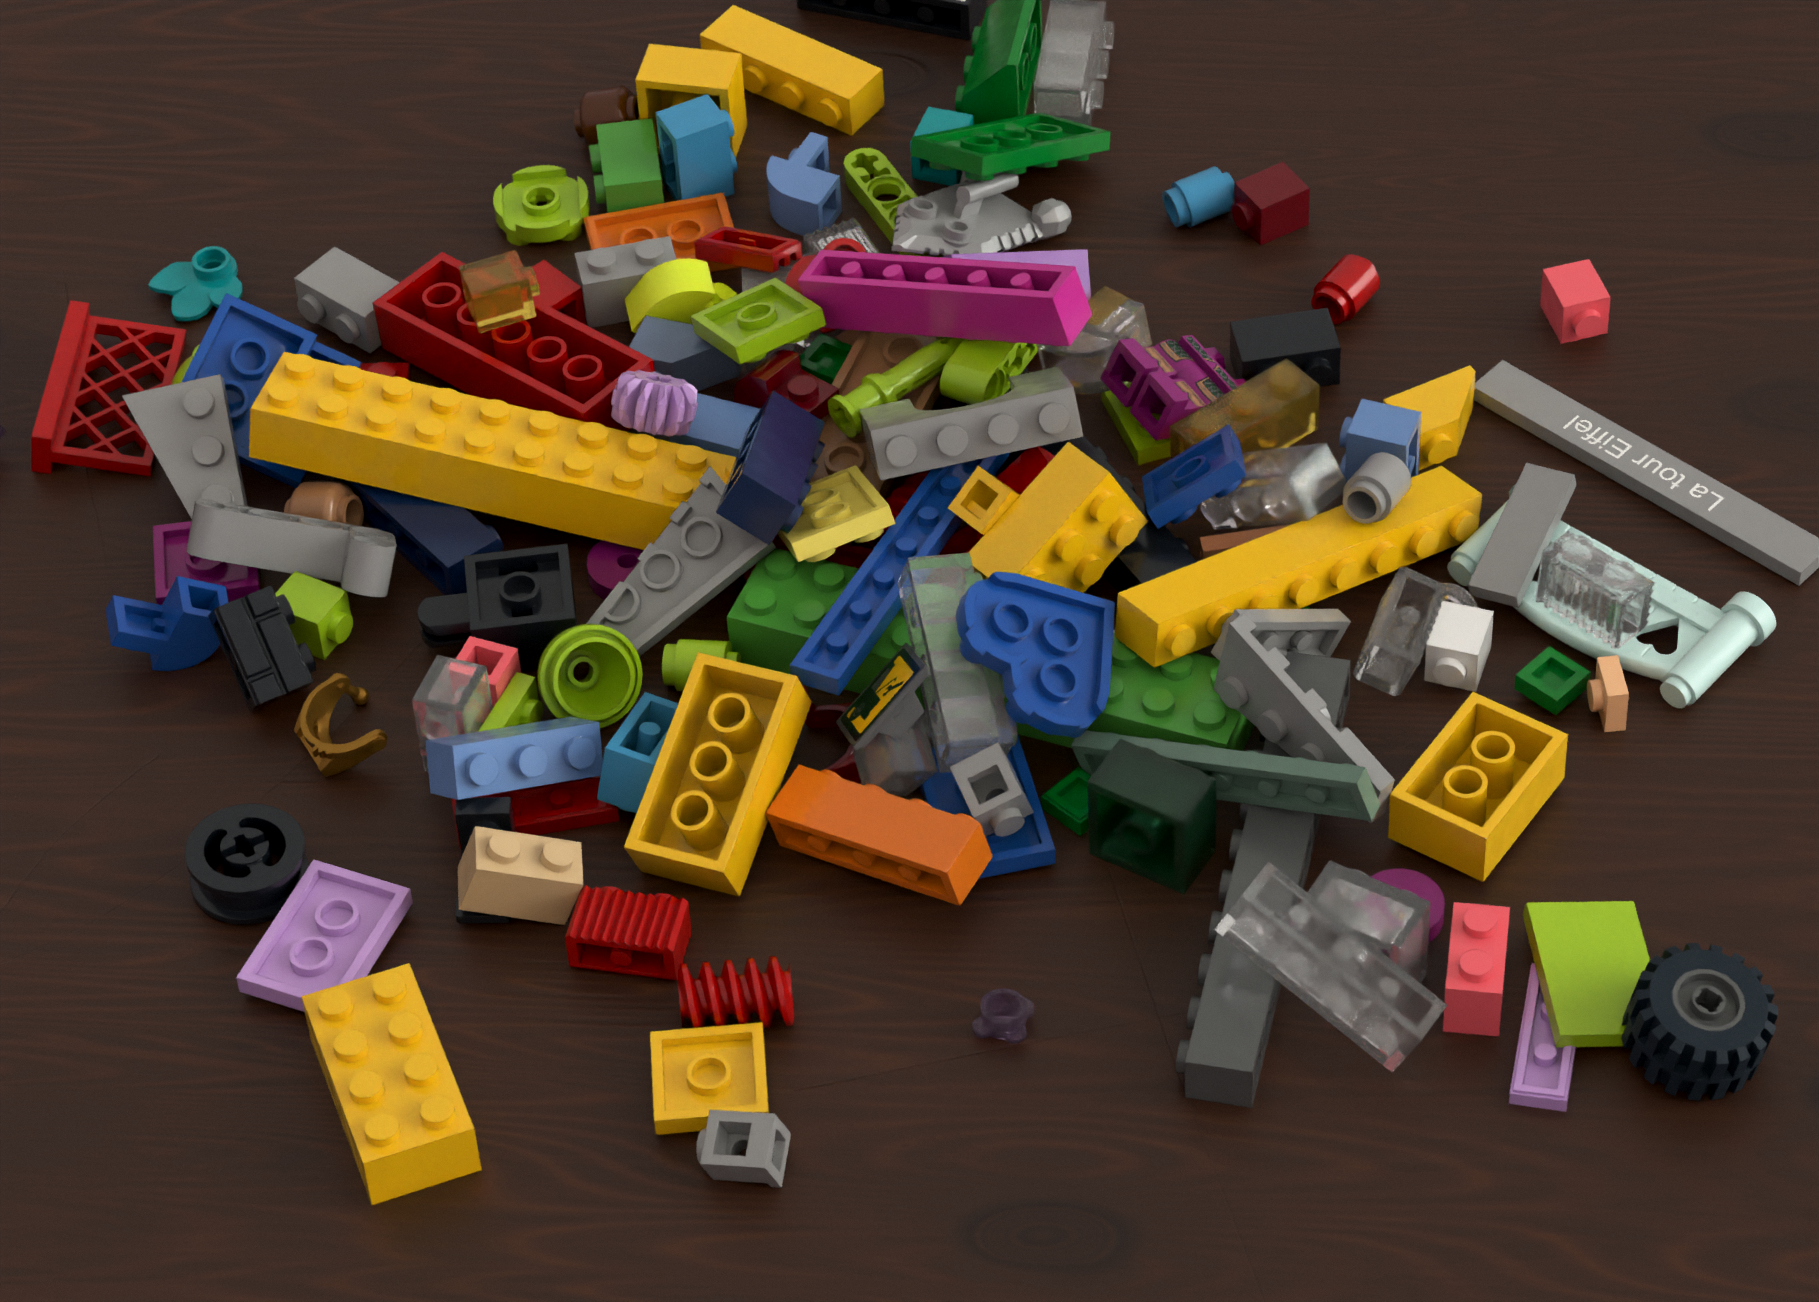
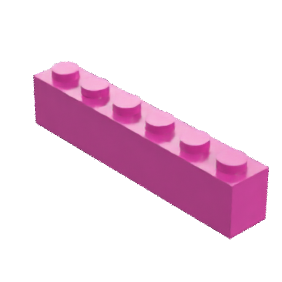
M820 250L797 280L803 296L822 307L826 326L821 328L1071 346L1092 316V311L1075 266Z

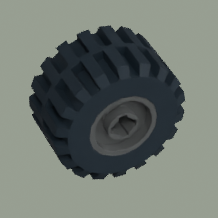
M1687 943L1683 951L1673 946L1665 949L1662 957L1655 955L1648 962L1645 971L1642 970L1623 1015L1622 1025H1626V1028L1622 1035V1042L1624 1048L1632 1049L1629 1060L1635 1068H1645L1646 1072L1643 1077L1652 1085L1657 1081L1666 1085L1664 1092L1676 1096L1678 1091L1687 1093L1689 1100L1700 1101L1702 1095L1707 1093L1711 1100L1724 1098L1727 1089L1733 1094L1741 1090L1746 1080L1750 1081L1756 1073L1777 1027L1774 1024L1778 1018V1006L1771 1003L1775 994L1770 985H1762L1760 983L1763 974L1756 967L1748 969L1743 965L1745 958L1734 952L1732 957L1723 954V947L1711 944L1708 950H1703L1699 943Z

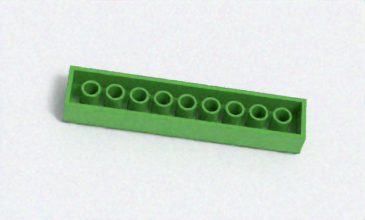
M775 548L757 562L727 615L728 634L732 651L740 652L741 663L790 674L791 662L859 569L826 560L816 562L803 560L797 562L790 551ZM918 584L844 688L845 690L862 693L905 643H908L929 668L927 671L929 676L915 690V694L924 710L1012 733L1017 732L1019 735L1072 748L1071 744L1075 739L1068 736L1049 735L1029 724L1018 723L1008 715L1006 710L1008 699L1004 693L1002 674L982 664H974L967 661L960 652L961 638L957 630L956 612L963 595ZM1113 633L1110 694L1105 710L1088 727V731L1113 732L1118 735L1148 739L1159 738L1171 742L1194 745L1205 744L1216 748L1243 751L1255 725L1239 711L1228 707L1222 701L1219 694L1213 690L1220 663L1217 658L1192 652L1154 668L1115 637V633Z

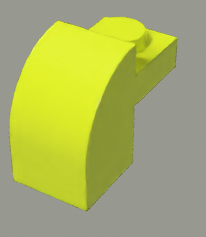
M676 259L662 263L648 271L638 281L624 301L631 331L637 333L645 316L692 324L691 315L736 296L737 293L723 283L712 282L708 262L698 259Z

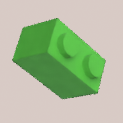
M653 119L596 125L598 144L589 145L592 173L602 172V175L593 176L596 203H606L607 213L664 203Z

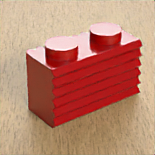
M587 885L583 886L565 936L569 966L678 980L679 965L684 961V955H686V948L689 945V938H691L692 932L689 902L683 897L678 900L676 897L666 893H657L655 895L650 893L645 896L641 892L633 894L629 890L624 892L612 886L601 888L596 886L593 889Z

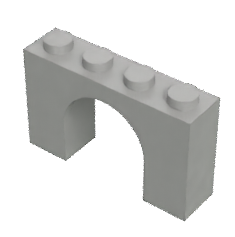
M1059 367L1008 377L1011 388L1010 392L972 405L942 410H919L914 408L910 399L859 409L869 458L881 481L1083 437L1074 386Z

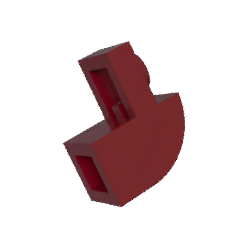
M777 350L741 378L736 383L734 389L735 403L761 409L772 391H775L820 420L829 414L828 400L836 394L840 395L839 388L802 370L800 355L790 350Z

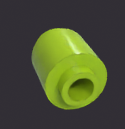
M679 639L677 644H666L662 657L663 683L666 686H675L677 691L683 692L698 652L741 662L740 652L732 651L730 641Z

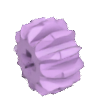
M626 371L621 373L617 385L613 389L611 417L624 427L636 429L638 432L668 437L673 435L681 436L688 433L691 423L696 416L698 390L684 379H677L671 377V375L658 374L655 371Z

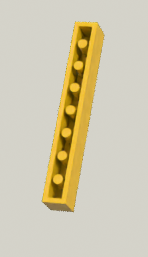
M1439 466L1411 477V486L1408 492L1387 517L1381 521L1368 524L1357 522L1347 514L1344 506L1340 505L1119 592L1115 637L1154 668L1215 644L1221 635V628L1224 622L1233 614L1235 609H1301L1464 543L1479 527L1483 494L1443 466Z

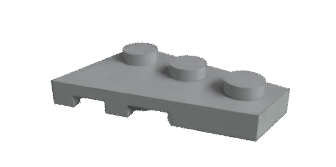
M220 374L122 395L191 519L196 500H212L248 506L225 382Z

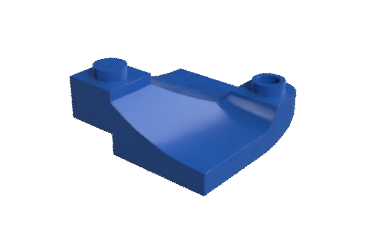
M226 293L182 382L220 374L225 382L239 462L297 488L300 483H303L308 471L249 457L251 406L283 352L304 354L313 359L343 366L351 365L358 368L361 367V362L317 342V334Z

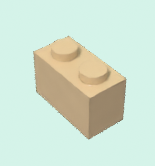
M475 826L458 865L459 910L565 925L583 887L581 842Z

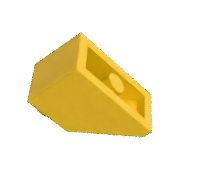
M1471 365L1383 399L1384 404L1421 412L1419 470L1442 463L1458 453L1474 406L1475 370Z

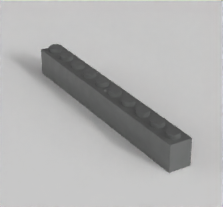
M1287 651L1286 659L1291 664L1284 671L1304 693L1312 688L1327 704L1326 708L1330 714L1331 723L1337 730H1340L1343 726L1350 696L1351 660ZM1259 732V741L1265 742L1263 750L1254 749L1253 751L1262 754L1292 757L1279 745L1270 742ZM1245 803L1240 804L1239 820L1245 821L1243 830L1234 828L1232 833L1229 861L1235 863L1233 871L1223 870L1219 888V902L1224 903L1223 911H1213L1209 926L1208 943L1214 944L1212 954L1203 953L1199 965L1198 986L1203 987L1201 997L1192 996L1189 1004L1187 1029L1193 1030L1191 1039H1181L1177 1052L1176 1073L1185 1074L1186 1098L1248 1108L1253 1106L1322 814Z

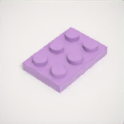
M313 859L237 975L236 980L239 992L305 1012L301 996L366 977L413 904L411 889Z

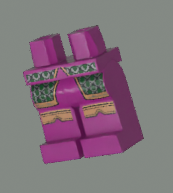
M1193 335L1181 336L1178 343L1175 340L1169 339L1153 347H1142L1134 338L1120 339L1100 377L1102 382L1125 407H1131L1129 412L1155 441L1205 432L1211 429L1216 432L1228 425L1233 414L1244 412L1254 395V389L1244 379L1233 380L1224 370L1226 367L1225 358L1215 347L1204 348ZM1122 381L1131 382L1130 387H1126ZM1151 413L1160 414L1159 420H1156Z

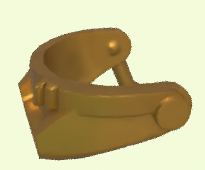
M341 673L333 674L308 695L294 728V732L300 738L317 764L318 769L325 777L344 772L374 753L381 751L385 748L388 739L382 729H375L357 740L346 744L332 743L329 735L330 717L340 697L346 693L351 696L355 704L359 705L365 704L369 699L367 689L364 687L356 688L351 685L348 676Z

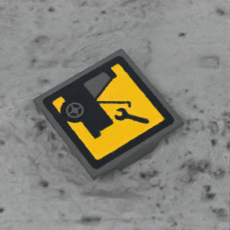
M905 643L836 721L838 727L857 751L860 747L865 748L878 733L900 740L925 712L915 694V690L929 676L927 674L929 668L908 643Z

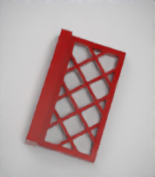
M70 300L31 435V471L51 474L54 463L151 476L156 455L139 425H135L126 415L131 411L125 401L115 404L108 397L107 393L122 386L130 393L145 391L135 380L152 372L162 383L150 389L171 385L172 379L180 366L186 343V329L90 316V303ZM97 334L118 337L122 342L105 350L96 341ZM156 342L172 345V348L154 357L145 346ZM133 352L142 363L124 370L116 360ZM105 366L114 375L95 383L86 373ZM95 399L104 410L86 418L77 407ZM115 420L124 431L106 439L97 428ZM83 434H86L95 443L86 449L66 447L68 441ZM135 441L144 450L143 458L122 455L117 449Z

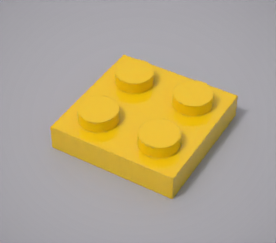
M763 1022L650 1032L653 1110L656 1135L697 1132L706 1129L709 1110L769 1113Z

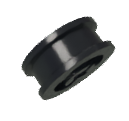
M254 803L229 806L203 819L192 830L185 846V860L190 873L191 892L199 908L216 920L235 925H253L275 919L309 867L305 855V838L299 823L291 815L279 808ZM271 853L280 857V860L275 865L272 863ZM222 862L225 875L215 871Z

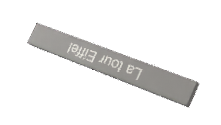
M1500 361L1475 382L1474 401L1796 585L1800 586L1819 568V538L1508 362Z

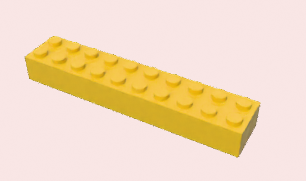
M283 352L250 408L249 457L641 550H644L650 542L654 544L671 522L670 516L682 501L687 502L701 484L699 479L710 466L726 485L736 460L734 456L704 450L694 445H682L656 439L647 434L626 432L605 427L596 422H583L558 416L549 411H536L507 404L501 400H489L459 393L450 388L433 387L412 382L403 377L386 376L361 370L356 366H343L313 359L308 355Z

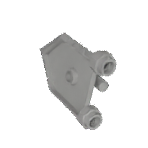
M962 171L959 184H954L924 196L912 198L898 205L891 251L915 254L927 252V255L936 257L939 254L944 257L951 254L1005 252L1029 242L1034 243L1039 240L1049 239L1066 232L1067 227L1071 223V211L1063 201L1050 198L1034 205L1031 212L1001 194L1018 186L1019 179L1017 174L999 172L994 173V179L978 181L966 178L965 171Z

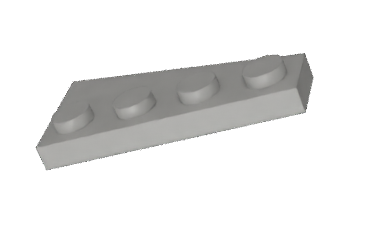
M711 466L699 479L701 484L687 502L682 501L670 516L671 522L654 544L650 542L637 558L639 563L625 581L618 582L586 623L601 624L617 630L629 639L637 650L639 657L776 548L773 542L770 545L764 543L716 513L726 485Z
M1243 612L1229 623L1213 690L1219 694L1222 701L1228 707L1239 711L1259 729L1260 733L1267 740L1279 745L1290 756L1338 764L1349 763L1355 766L1366 767L1380 802V807L1373 820L1368 821L1371 824L1386 812L1395 779L1348 727L1341 728L1340 730L1336 729L1331 723L1326 702L1313 688L1306 693L1301 690L1284 671L1291 663L1276 647L1267 652L1251 634L1256 629V624Z

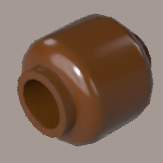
M622 85L585 93L580 102V109L574 112L575 130L579 137H585L589 145L598 144L596 129L598 124L640 120L637 94L633 95L630 89Z

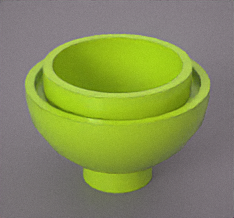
M581 624L559 633L543 651L537 671V681L541 697L555 717L558 719L576 717L597 721L600 728L617 722L628 713L639 696L643 677L641 660L633 644L617 630L601 624ZM580 662H587L589 664L588 675L584 679L577 681L573 675L574 667Z

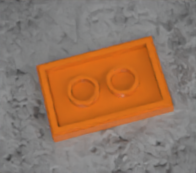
M724 192L583 218L590 250L670 236L676 259H697L695 258L694 242L697 239L723 226L734 228ZM698 259L708 262L710 273L739 268V266Z

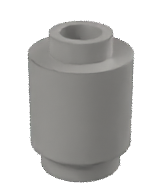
M1380 452L1369 456L1344 486L1343 506L1347 514L1355 521L1365 524L1381 521L1386 518L1410 489L1411 475L1407 466L1398 457L1389 453Z

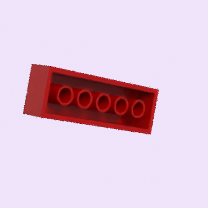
M444 252L439 253L373 302L383 349L476 397L501 400L507 404L536 411H549L558 416L583 422H596L605 427L628 432L631 428L624 427L611 417L613 389L617 385L621 373L626 371L635 372L637 370L645 372L655 371L653 359Z

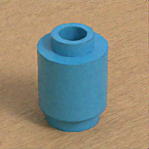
M1213 166L1173 182L1171 189L1162 193L1163 204L1170 221L1175 227L1185 224L1188 227H1193L1232 211L1234 180L1228 172L1222 173L1219 168Z

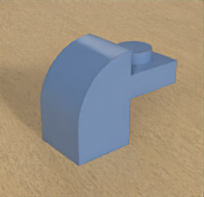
M810 132L799 148H794L791 151L788 160L776 156L770 157L766 167L769 208L773 219L784 229L821 241L842 213L840 176L830 173L828 137Z

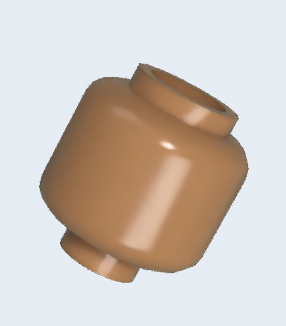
M310 480L300 483L293 491L291 498L287 500L284 508V513L358 526L363 524L364 511L362 501L349 485L341 481Z

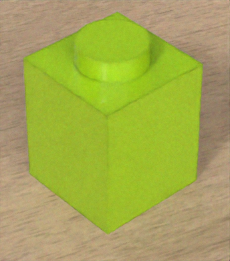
M294 571L275 593L276 597L282 594L285 595L293 610L295 623L289 625L297 645L305 642L313 656L325 660L338 644L343 643L349 637L353 628V617L346 590Z

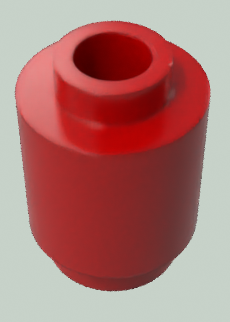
M1353 254L1344 255L1316 284L1313 292L1314 295L1311 298L1313 310L1328 308L1333 325L1351 320L1380 287V278L1375 266L1364 257Z

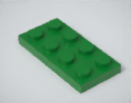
M1039 112L914 136L911 139L910 156L930 161L929 166L933 169L945 171L959 169L965 171V177L968 179L988 181L994 179V173L1023 174L1026 172V167L1029 166L1049 168L1058 166V160H1089L1090 154L1109 150L1111 131Z

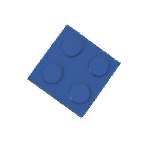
M1229 424L1142 476L1146 511L1157 529L1169 522L1171 524L1183 522L1197 510V505L1213 495L1216 498L1226 496L1240 485L1243 477L1247 476L1240 440Z

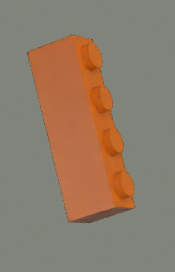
M798 765L765 812L779 846L961 906L993 857L981 824L971 816L963 813L954 815L933 808L920 799L912 798L908 800L887 793L874 784H866L864 786L843 779L835 772L827 769L818 771Z

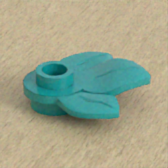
M209 246L200 249L193 255L192 262H175L168 265L157 273L148 284L149 289L154 292L173 296L171 310L174 319L177 321L197 320L206 315L213 306L219 308L226 293L238 299H241L243 294V285L236 277L238 274L236 260L226 249L219 246Z

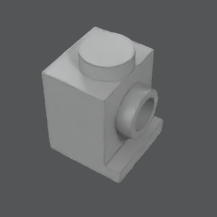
M999 743L950 766L973 818L981 824L985 837L992 833H995L997 836L1011 835L1022 828L1025 822L1024 817L1034 813L1016 776L1015 770Z
M709 1110L707 1127L699 1132L697 1139V1159L713 1180L768 1183L770 1187L782 1188L791 1133L775 1113ZM747 1148L746 1156H740L739 1153Z

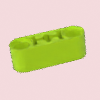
M964 338L943 368L940 378V392L945 397L969 405L1000 397L1006 394L1010 388L1008 377L1020 375L1043 344L1009 343L978 339L968 340Z

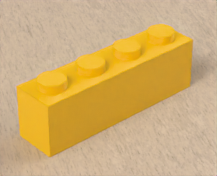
M732 5L700 34L701 49L741 53L744 89L851 136L885 105L883 69L735 5Z

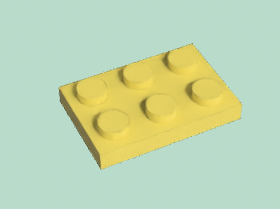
M854 465L809 483L811 488L801 504L804 508L797 522L788 534L782 530H779L777 534L797 562L803 560L816 562L830 557L834 554L836 547L853 540L856 543L874 540L884 533V528L896 523L889 504L859 468Z

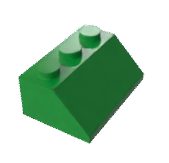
M997 0L987 7L982 26L974 27L972 36V53L974 55L966 56L964 63V83L966 84L965 86L958 85L955 98V112L973 115L974 125L1025 115L1043 49L1041 0Z

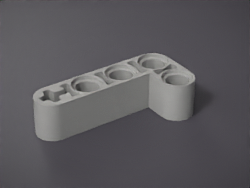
M196 500L186 552L203 559L290 574L298 571L310 577L340 582L343 590L354 594L386 597L388 595L397 544L393 534L379 529L219 501Z

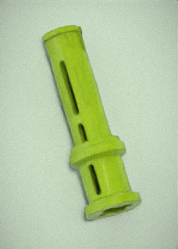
M938 337L882 374L869 373L861 379V385L846 395L836 394L828 400L829 413L834 423L848 437L857 436L862 432L863 426L859 409L896 402L904 395L940 374L947 360L964 339Z

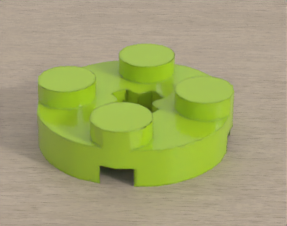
M538 165L513 173V182L507 184L503 190L502 183L496 188L493 196L495 219L498 226L506 232V238L511 244L522 246L530 242L571 241L582 234L583 218L589 216L590 203L586 183L578 175L577 182L575 179L567 177L566 169L552 165ZM547 202V205L537 206V203Z

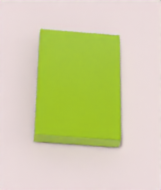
M1634 901L1526 902L1522 916L1556 1048L1572 1045L1573 1047L1623 1046L1622 1035L1626 1028V1025H1622L1623 1015L1642 970L1645 971L1650 961Z

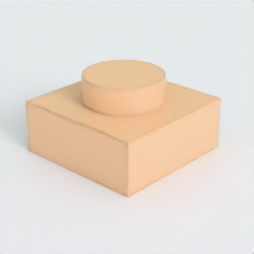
M1618 655L1597 657L1595 679L1587 681L1589 708L1591 712L1599 711L1604 733L1626 730L1629 692Z

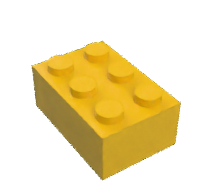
M1067 442L963 559L981 580L988 579L994 572L1017 573L1084 593L1101 578L1104 570L1117 555L1136 539L1139 531L1148 520L1109 471L1070 442Z
M1472 692L1390 793L1388 838L1484 882L1564 779L1568 734Z

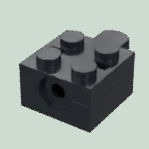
M568 544L464 556L467 593L427 597L421 602L417 612L423 642L430 648L463 645L469 636L518 648L521 668L538 666L543 651L550 641L562 631L577 626Z

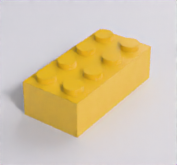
M697 653L624 845L625 850L641 872L740 897L768 822L765 812L778 795L812 703L797 676Z
M410 963L301 996L311 1042L372 1205L482 1170L474 1126Z

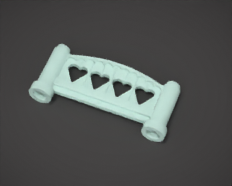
M1514 485V486L1510 489V491H1509V498H1510V496H1511V493H1512V491H1513L1515 485ZM1508 500L1451 555V561L1448 563L1447 568L1452 578L1459 584L1468 586ZM1561 520L1544 553L1551 555L1548 577L1543 581H1531L1519 608L1514 607L1536 626L1570 647L1595 659L1597 657L1618 655L1623 670L1663 682L1660 686L1661 695L1670 705L1676 708H1684L1686 705L1694 704L1749 646L1760 645L1776 628V618L1773 611L1758 596L1745 591L1738 592L1720 610ZM1587 577L1593 579L1591 600L1585 605H1574L1568 600L1567 596L1556 595L1551 591L1557 585ZM1630 601L1635 603L1634 624L1626 630L1616 629L1611 625L1610 620H1602L1594 616V612L1599 609ZM1674 625L1679 627L1677 649L1671 654H1660L1654 649L1652 644H1643L1636 639L1637 636L1643 633Z

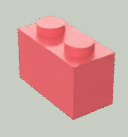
M1454 902L1445 985L1443 1032L1499 1037L1510 907Z

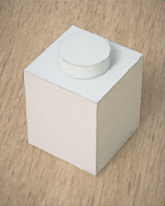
M1442 600L1426 644L1424 681L1476 692L1491 650L1494 611Z

